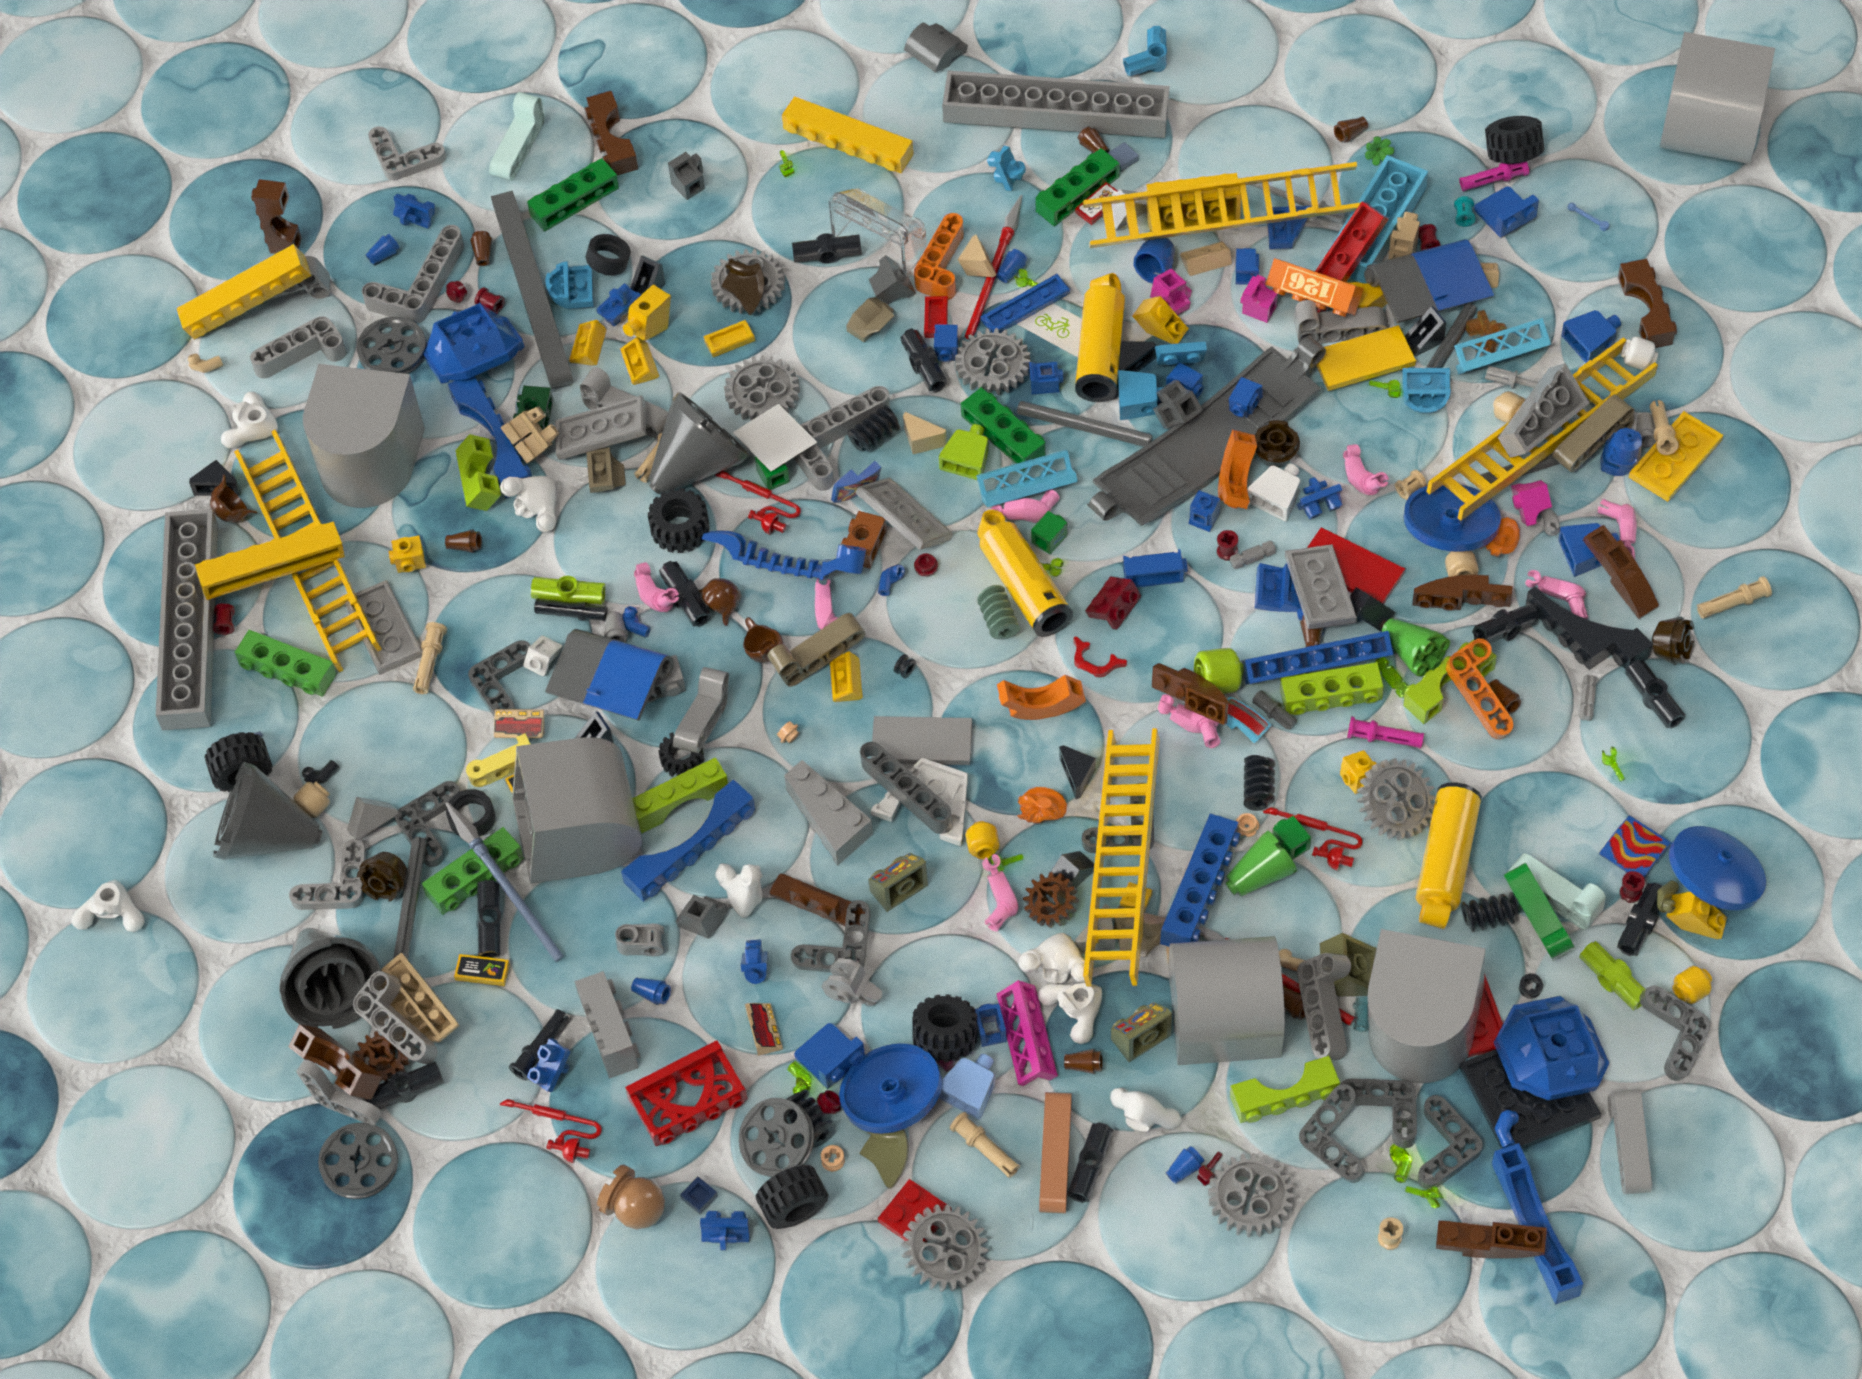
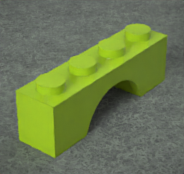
M1465 642L1464 644H1462V645L1460 646V648H1459L1458 650L1462 649L1463 647H1465V646L1468 645L1469 643H1468V642ZM1473 648V653L1477 657L1485 656L1482 648ZM1491 652L1489 658L1482 665L1477 667L1483 677L1495 669L1497 656L1493 652ZM1447 656L1439 667L1434 671L1429 670L1416 685L1411 684L1404 692L1403 706L1423 724L1442 711L1443 696L1441 689L1446 683L1452 681L1446 671V663L1451 656ZM1453 661L1455 669H1464V664L1461 661Z
M716 757L632 798L641 834L663 824L667 815L683 802L695 798L709 801L728 784L727 775Z
M1330 1056L1306 1062L1301 1079L1292 1087L1281 1090L1271 1089L1261 1084L1256 1078L1230 1085V1098L1240 1123H1253L1260 1120L1263 1116L1270 1114L1280 1115L1287 1109L1296 1106L1303 1108L1313 1101L1325 1100L1334 1088L1340 1085V1081Z

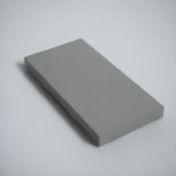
M643 396L555 420V428L559 432V435L555 438L557 458L561 460L645 436L646 415Z
M891 478L858 486L856 494L919 550L951 540L953 533Z
M1333 545L1285 551V559L1308 629L1356 623L1357 617Z
M387 580L355 593L382 650L377 651L369 637H365L362 640L379 675L422 657L423 651ZM349 601L344 604L349 615L356 612L354 605H351ZM356 619L353 622L358 633L365 629L360 619Z
M874 716L872 742L882 746L901 764H916L921 758H925L944 765H970L972 718Z

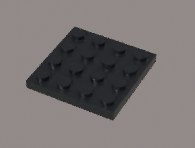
M1496 1049L1460 1063L1459 1069L1501 1149L1503 1147L1495 1132V1126L1500 1114L1506 1110L1515 1111L1519 1116L1518 1123L1512 1125L1510 1133L1515 1144L1519 1143L1521 1149L1601 1118V1112L1590 1092L1546 1100L1526 1090L1521 1091L1512 1088Z

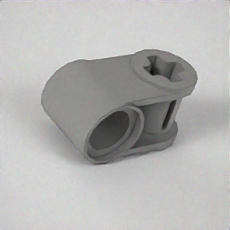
M653 923L646 925L623 924L615 932L617 950L626 956H659L664 952V948L661 945L664 927ZM625 938H631V939H632V940L629 941V942H624V941H622V940L625 939Z

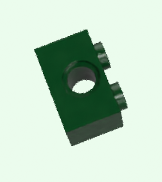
M523 385L522 394H518L517 397L518 412L514 413L513 419L522 412L539 406L546 417L539 421L538 424L542 430L549 426L554 402L551 387Z

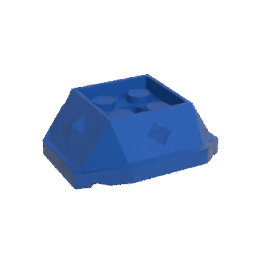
M478 303L460 312L454 311L451 316L435 322L423 355L435 376L443 384L448 383L450 380L469 379L510 361L516 356L518 351L525 348L523 339L507 317L497 315L483 304Z
M1561 996L1513 1005L1494 1040V1045L1512 1088L1521 1091L1526 1090L1546 1100L1596 1091L1609 1065L1591 1019L1581 1012L1578 1005L1569 1003Z

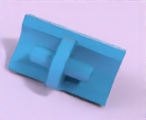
M1003 146L1000 152L992 151L987 158L988 165L996 167L993 176L995 181L1003 183L1007 191H1012L1014 182L1023 178L1022 175L1026 172L1025 164L1014 159L1009 146Z

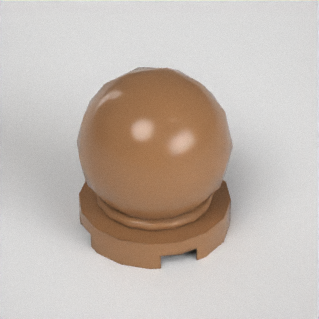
M625 1164L620 1165L613 1171L617 1176L613 1179L610 1186L605 1183L597 1201V1206L600 1207L599 1211L607 1216L615 1212L616 1218L626 1227L636 1230L649 1228L657 1223L664 1212L665 1198L661 1188L650 1179L644 1177L635 1178V1171Z

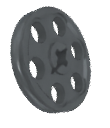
M386 317L371 323L363 330L357 342V353L365 369L409 374L423 362V353L427 343L422 329L412 320L403 317ZM384 327L392 328L389 333L384 334L380 332ZM410 329L414 331L410 336L402 335L405 330ZM369 341L376 343L371 348L364 347V344ZM393 345L395 348L390 350L389 346ZM412 347L420 348V350L415 354H411L408 352V350ZM378 358L382 360L378 365L370 364L373 359ZM397 361H401L404 363V365L400 368L392 367V365Z
M770 1098L756 1104L745 1116L739 1131V1148L744 1161L753 1171L768 1177H773L785 1169L804 1165L811 1154L814 1144V1128L808 1113L799 1104L783 1098ZM772 1106L774 1116L767 1121L764 1118V1111ZM791 1110L797 1112V1120L793 1124H789L787 1121V1115ZM756 1127L759 1132L756 1140L750 1141L748 1138L749 1130ZM771 1132L778 1133V1138L784 1144L774 1142L775 1138ZM802 1134L805 1138L804 1145L801 1148H796L794 1140L797 1135ZM763 1151L766 1155V1160L762 1165L758 1166L755 1158L759 1152ZM787 1155L789 1164L786 1168L781 1169L778 1164L781 1156Z
M352 1123L337 1129L326 1139L319 1154V1170L325 1184L335 1194L349 1199H363L379 1193L391 1182L398 1167V1153L392 1138L382 1128L369 1123ZM352 1134L355 1136V1141L352 1144L344 1145L341 1143L345 1135ZM379 1135L381 1140L377 1145L371 1146L367 1144L370 1136ZM360 1153L363 1161H360L356 1168L354 1161L358 1159ZM330 1155H338L340 1157L339 1162L332 1166L326 1164V1159ZM382 1156H389L391 1162L389 1165L381 1167L377 1165L378 1159ZM340 1176H348L350 1178L349 1183L343 1187L337 1186L336 1180ZM372 1176L376 1179L373 1186H362L364 1178Z

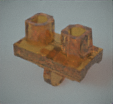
M1485 310L1478 311L1477 318L1466 321L1468 336L1480 334L1483 337L1507 329L1504 323H1497L1496 320L1489 322ZM1491 339L1487 340L1483 349L1490 353H1495V347L1498 343Z

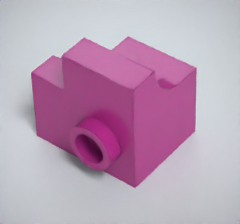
M1171 268L1154 277L1150 297L1161 296L1172 310L1179 315L1190 308L1191 302L1188 298L1191 297L1192 290L1186 286V282Z
M1260 275L1253 276L1240 300V303L1243 304L1242 314L1268 323L1277 307L1278 294L1267 288L1265 277Z
M1542 480L1511 485L1514 507L1516 510H1519L1521 522L1526 526L1536 524L1537 515L1542 510L1552 507L1547 484Z

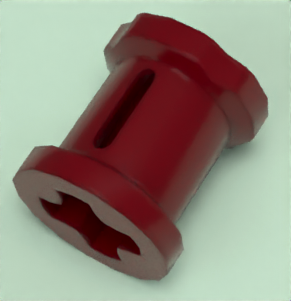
M1424 224L1419 227L1418 238L1421 240V251L1441 246L1440 241L1436 237V226L1433 224Z
M482 287L477 292L474 303L475 305L481 303L498 314L504 307L505 298L501 295L496 296L490 293L488 288Z
M1224 530L1217 536V544L1219 545L1216 549L1217 556L1225 561H1230V557L1238 553L1237 545L1239 539L1234 531Z
M217 604L214 607L216 620L213 624V631L220 635L232 634L235 630V626L232 623L235 607L230 604Z
M1630 871L1623 876L1622 887L1619 890L1622 900L1628 903L1639 901L1645 885V879L1642 874Z

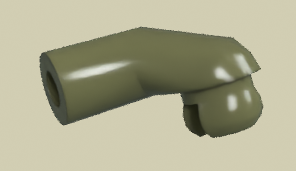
M1669 881L1657 891V907L1662 913H1672L1676 908L1673 906L1676 904L1675 901L1670 899V896L1679 890V885L1676 881Z

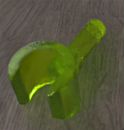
M781 150L779 154L783 164L779 165V169L784 177H788L795 173L792 168L793 162L788 160L785 151Z
M1025 269L1018 270L1020 277L1014 276L1015 282L1019 287H1026L1027 285L1034 287L1039 284L1028 278V273Z
M1390 380L1388 383L1369 381V386L1388 390V396L1391 398H1399L1401 395L1398 380Z
M1054 558L1050 564H1041L1052 576L1057 577L1062 572L1061 567H1063L1064 561L1060 558Z
M1610 747L1611 756L1606 755L1604 750H1602V763L1606 766H1611L1619 781H1624L1625 777L1616 762V748Z
M1018 854L1004 859L1000 857V865L997 867L998 871H1003L1006 865L1023 860V855ZM990 856L988 860L989 863L992 865L994 864V862L992 860V856Z
M1409 1186L1405 1188L1406 1193L1426 1198L1432 1208L1440 1207L1436 1198L1444 1199L1437 1187H1430L1427 1190H1420Z

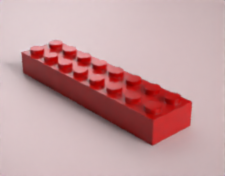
M1362 201L1315 272L1347 282L1389 219L1371 205ZM1326 306L1325 310L1317 308V313L1326 312L1329 307Z

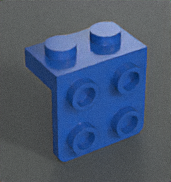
M1507 186L1476 203L1474 211L1501 238L1537 217L1539 199L1533 194L1523 200L1511 187Z
M832 1023L826 1024L794 1053L795 1059L826 1089H829L834 1083L838 1082L852 1065H858L865 1055L864 1043L857 1036L850 1041Z

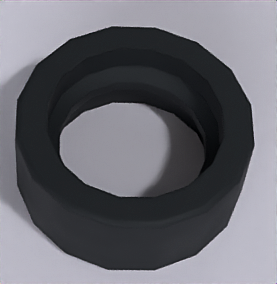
M600 234L590 240L585 258L590 268L596 272L614 276L626 270L631 251L629 245L620 237L611 234ZM597 251H608L614 253L619 258H607Z
M466 789L456 793L450 799L449 803L457 811L468 804L483 806L485 809L483 818L472 824L476 827L479 837L491 829L495 821V812L490 798L484 792L476 789ZM446 808V815L451 830L460 836L448 808Z

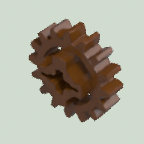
M1049 872L1048 878L1040 874V881L1038 882L1032 879L1031 882L1034 886L1032 888L1026 887L1025 890L1029 893V896L1023 897V900L1028 904L1024 909L1027 913H1030L1029 917L1033 921L1037 920L1040 926H1043L1046 922L1049 928L1053 927L1054 922L1062 926L1063 918L1070 920L1071 918L1068 913L1070 911L1076 912L1077 910L1073 907V903L1079 902V899L1073 896L1078 892L1072 886L1073 883L1069 879L1065 880L1061 873L1056 877L1053 872ZM1046 895L1052 897L1053 901L1056 904L1054 905L1051 902H1049V899L1046 897Z
M374 1031L373 1038L366 1035L365 1043H357L360 1051H354L353 1054L363 1062L368 1057L369 1066L383 1076L381 1080H384V1082L388 1081L396 1072H406L403 1065H410L409 1058L383 1035L380 1036L378 1031ZM395 1050L398 1051V1058H397V1059L395 1058V1054H396V1053H395Z

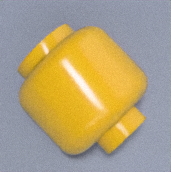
M978 821L967 829L965 837L968 851L972 856L982 860L986 857L989 859L999 850L998 832L993 824Z
M1690 966L1674 977L1673 992L1677 998L1686 1003H1697L1711 993L1712 977L1706 969Z

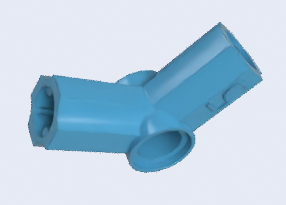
M1152 26V28L1147 29V50L1123 58V65L1127 76L1131 77L1149 70L1161 72L1166 68V29H1163L1161 26Z

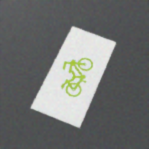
M1053 303L1017 324L1078 357L1082 319Z

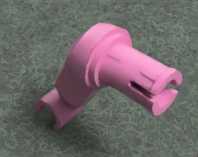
M1357 444L1347 446V450L1343 453V458L1345 459L1344 464L1348 481L1359 492L1365 495H1375L1381 487H1385L1388 482H1384L1389 480L1387 474L1379 472L1374 475L1365 470L1360 458L1359 446Z
M1047 490L1040 501L1023 498L1006 502L1004 509L1000 505H994L991 509L1001 512L1008 520H1025L1037 523L1047 511L1052 509L1060 497L1056 491Z
M1602 499L1600 504L1609 509L1599 506L1598 513L1617 519L1620 539L1635 559V550L1631 546V544L1636 542L1637 519L1634 508L1629 504L1621 506Z
M648 563L637 564L634 577L636 578L635 582L641 601L655 611H669L673 607V603L679 599V597H676L679 595L678 591L675 588L663 590L656 587L650 576L651 570Z
M1536 570L1528 572L1527 575L1533 577L1535 581L1527 579L1525 582L1527 587L1533 588L1538 585V589L1541 592L1569 602L1571 613L1588 619L1584 604L1586 592L1583 587L1553 577L1543 576L1541 578L1540 573Z
M817 578L815 584V617L818 628L821 630L838 617H835L832 608L831 581L827 579L826 585H822L819 583V578Z
M1162 695L1158 705V710L1161 714H1168L1170 712V720L1185 730L1193 733H1202L1206 747L1215 748L1220 744V738L1217 733L1218 722L1190 711L1182 704L1174 707L1172 706L1174 699L1170 695Z
M993 854L994 866L989 863L987 857L983 860L982 865L985 870L991 872L987 878L996 900L997 908L985 920V924L988 925V928L997 932L1009 916L1017 914L1019 906L1015 893L1004 872L997 869L1000 865V857L997 854Z

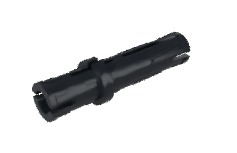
M537 598L534 604L535 614L574 617L580 621L592 619L605 622L608 607L587 605V602L582 601L578 604Z

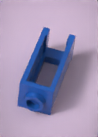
M1178 549L1177 553L1168 552L1133 556L1131 558L1123 556L1124 578L1132 579L1137 588L1181 583L1184 580V573L1188 572L1187 560L1182 558L1180 549Z

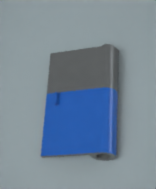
M1467 239L1369 264L1364 272V277L1368 284L1372 287L1380 286L1396 324L1422 317L1431 306L1437 312H1441L1494 296L1474 249Z
M574 629L567 635L566 643L545 692L640 721L657 678L667 679L672 673L674 661L671 656Z

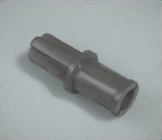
M1262 690L1255 694L1252 703L1262 709L1269 719L1273 718L1288 730L1294 727L1297 722L1296 718L1284 710L1280 702H1275Z

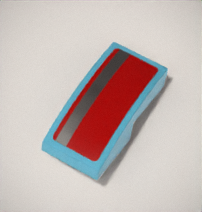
M1229 697L1227 699L1229 705L1226 725L1231 730L1237 726L1255 743L1270 728L1271 724L1251 707L1235 698Z

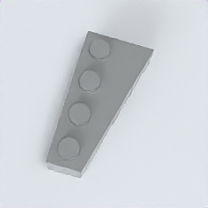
M1566 363L1547 370L1499 435L1498 439L1509 457L1527 453L1589 404Z
M803 760L784 775L787 792L801 813L805 815L811 828L818 834L822 844L830 852L837 866L873 835L872 820Z
M604 971L574 981L609 1079L637 1069L636 1059L640 1058V1053L636 1043L632 1044L630 1036H632L628 1021L623 1022L621 1017L624 1014L621 1002L614 999L613 994L616 993L612 979L607 980Z

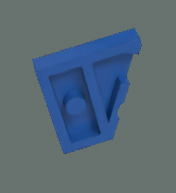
M1289 206L1272 207L1273 215L1290 213ZM1295 206L1296 212L1299 210H1306V208L1310 207ZM1308 218L1267 223L1269 249L1292 248Z

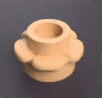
M791 721L787 722L777 733V736L781 739L780 742L785 743L787 741L789 744L793 742L799 735L797 731L798 725H794Z
M1250 813L1241 814L1236 819L1239 822L1237 832L1241 833V836H1254L1256 830L1259 829L1258 820Z

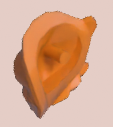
M1509 517L1501 519L1497 536L1489 544L1483 546L1487 548V551H1490L1492 556L1499 557L1501 554H1509L1516 549L1520 532L1516 521Z
M1034 787L1018 798L1022 814L1017 816L1027 822L1041 823L1043 820H1057L1062 818L1067 812V803L1063 795L1050 788Z

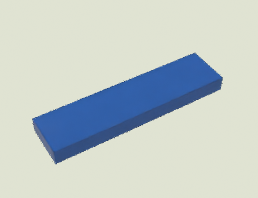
M1057 273L982 315L981 321L989 329L990 333H994L995 328H998L999 333H1002L1005 329L1011 328L1069 295L1070 289Z

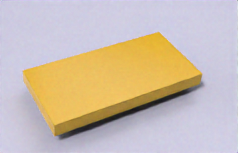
M1399 325L1325 346L1326 353L1316 367L1327 390L1330 391L1402 370V368L1415 366L1416 360Z

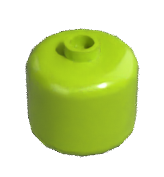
M1234 649L1199 651L1195 656L1193 668L1195 673L1210 681L1223 694L1238 691L1241 686L1244 668Z

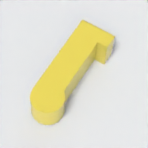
M526 734L516 737L518 744L483 760H473L468 763L466 774L470 783L475 787H483L514 774L516 746L530 744Z

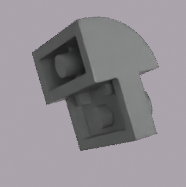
M923 22L908 37L904 51L936 73L949 67L953 58L966 53L968 45L961 41L959 37L944 29L943 26L937 23L929 26Z

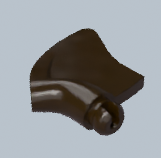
M733 258L728 259L729 262L725 264V268L730 270L721 288L733 294L748 315H753L762 300L765 286L760 264L747 265L739 260L735 261Z

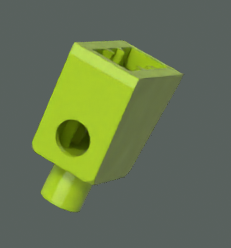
M973 424L969 432L961 429L956 430L938 456L939 470L977 480L976 475L984 473L989 451L988 438L982 436L984 428Z

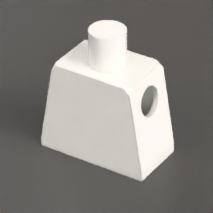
M1290 463L1287 464L1284 470L1276 466H1270L1247 489L1250 500L1249 504L1286 522L1300 493L1301 480L1296 477L1299 469Z

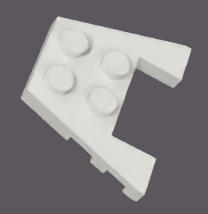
M921 758L909 771L949 805L952 812V828L949 832L940 834V839L961 846L968 773ZM909 786L902 787V789L910 788ZM887 792L885 798L879 804L876 803L872 807L871 815L892 822L901 802ZM922 801L919 804H926L928 802Z

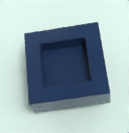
M698 1176L680 1194L681 1199L699 1214L718 1196L717 1191Z

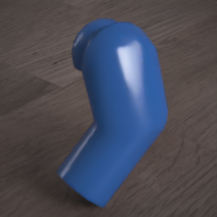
M896 564L881 573L878 588L879 595L888 596L890 594L891 585L899 581L905 574V568L902 565Z
M626 607L622 614L626 630L645 638L648 637L650 626L639 623L638 611L635 607Z

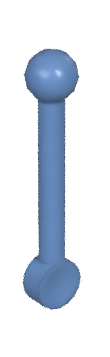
M1573 202L1568 204L1569 211H1575L1596 223L1602 231L1609 229L1607 221L1601 222L1576 207V204Z

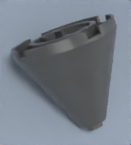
M678 392L672 399L648 478L651 482L649 486L659 495L664 491L666 493L670 492L669 489L674 488L678 490L743 463L749 454L708 413L686 395Z
M243 762L235 778L237 782L233 790H230L214 843V845H218L220 848L218 851H213V857L227 860L312 848L314 844L318 845L322 836L319 824L254 764Z
M306 928L298 934L282 972L279 983L280 999L288 1015L298 1024L316 1028L318 1026H332L333 1029L340 1028L361 1017L354 1010L353 1000L370 976L377 971H381V968L373 952L361 942L316 928ZM369 1001L367 1005V1010L371 1006V1001Z

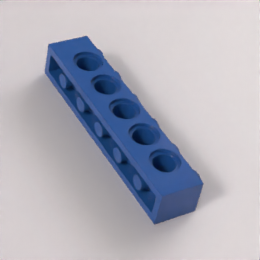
M1383 631L1241 660L1244 668L1245 684H1252L1393 655L1389 631Z
M1209 814L1162 926L1161 945L1170 947V943L1199 941L1201 935L1200 925H1205L1209 915L1207 908L1209 905L1213 906L1217 896L1216 886H1221L1225 876L1223 869L1225 866L1229 867L1233 857L1232 847L1237 848L1241 837V833L1237 832L1239 822Z

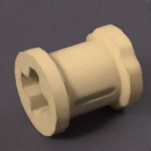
M1418 470L1411 471L1410 476L1404 480L1395 482L1397 493L1405 500L1418 489L1427 486L1424 476Z
M1388 1217L1380 1223L1378 1234L1380 1246L1387 1250L1398 1248L1402 1241V1223L1393 1217Z

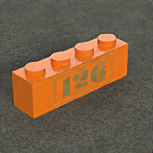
M1276 258L1273 260L1265 284L1273 287L1272 290L1277 294L1285 296L1286 292L1291 293L1294 300L1300 302L1306 299L1314 301L1317 308L1325 310L1326 306L1334 308L1332 313L1346 317L1347 313L1355 315L1364 288Z

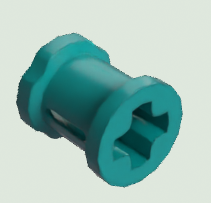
M1468 196L1459 197L1454 201V208L1457 210L1455 223L1461 227L1471 226L1476 220L1472 209L1474 207V200Z

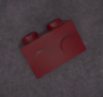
M1110 576L1098 594L1092 599L1085 612L1089 618L1107 620L1111 628L1117 630L1139 601L1141 594L1132 579Z

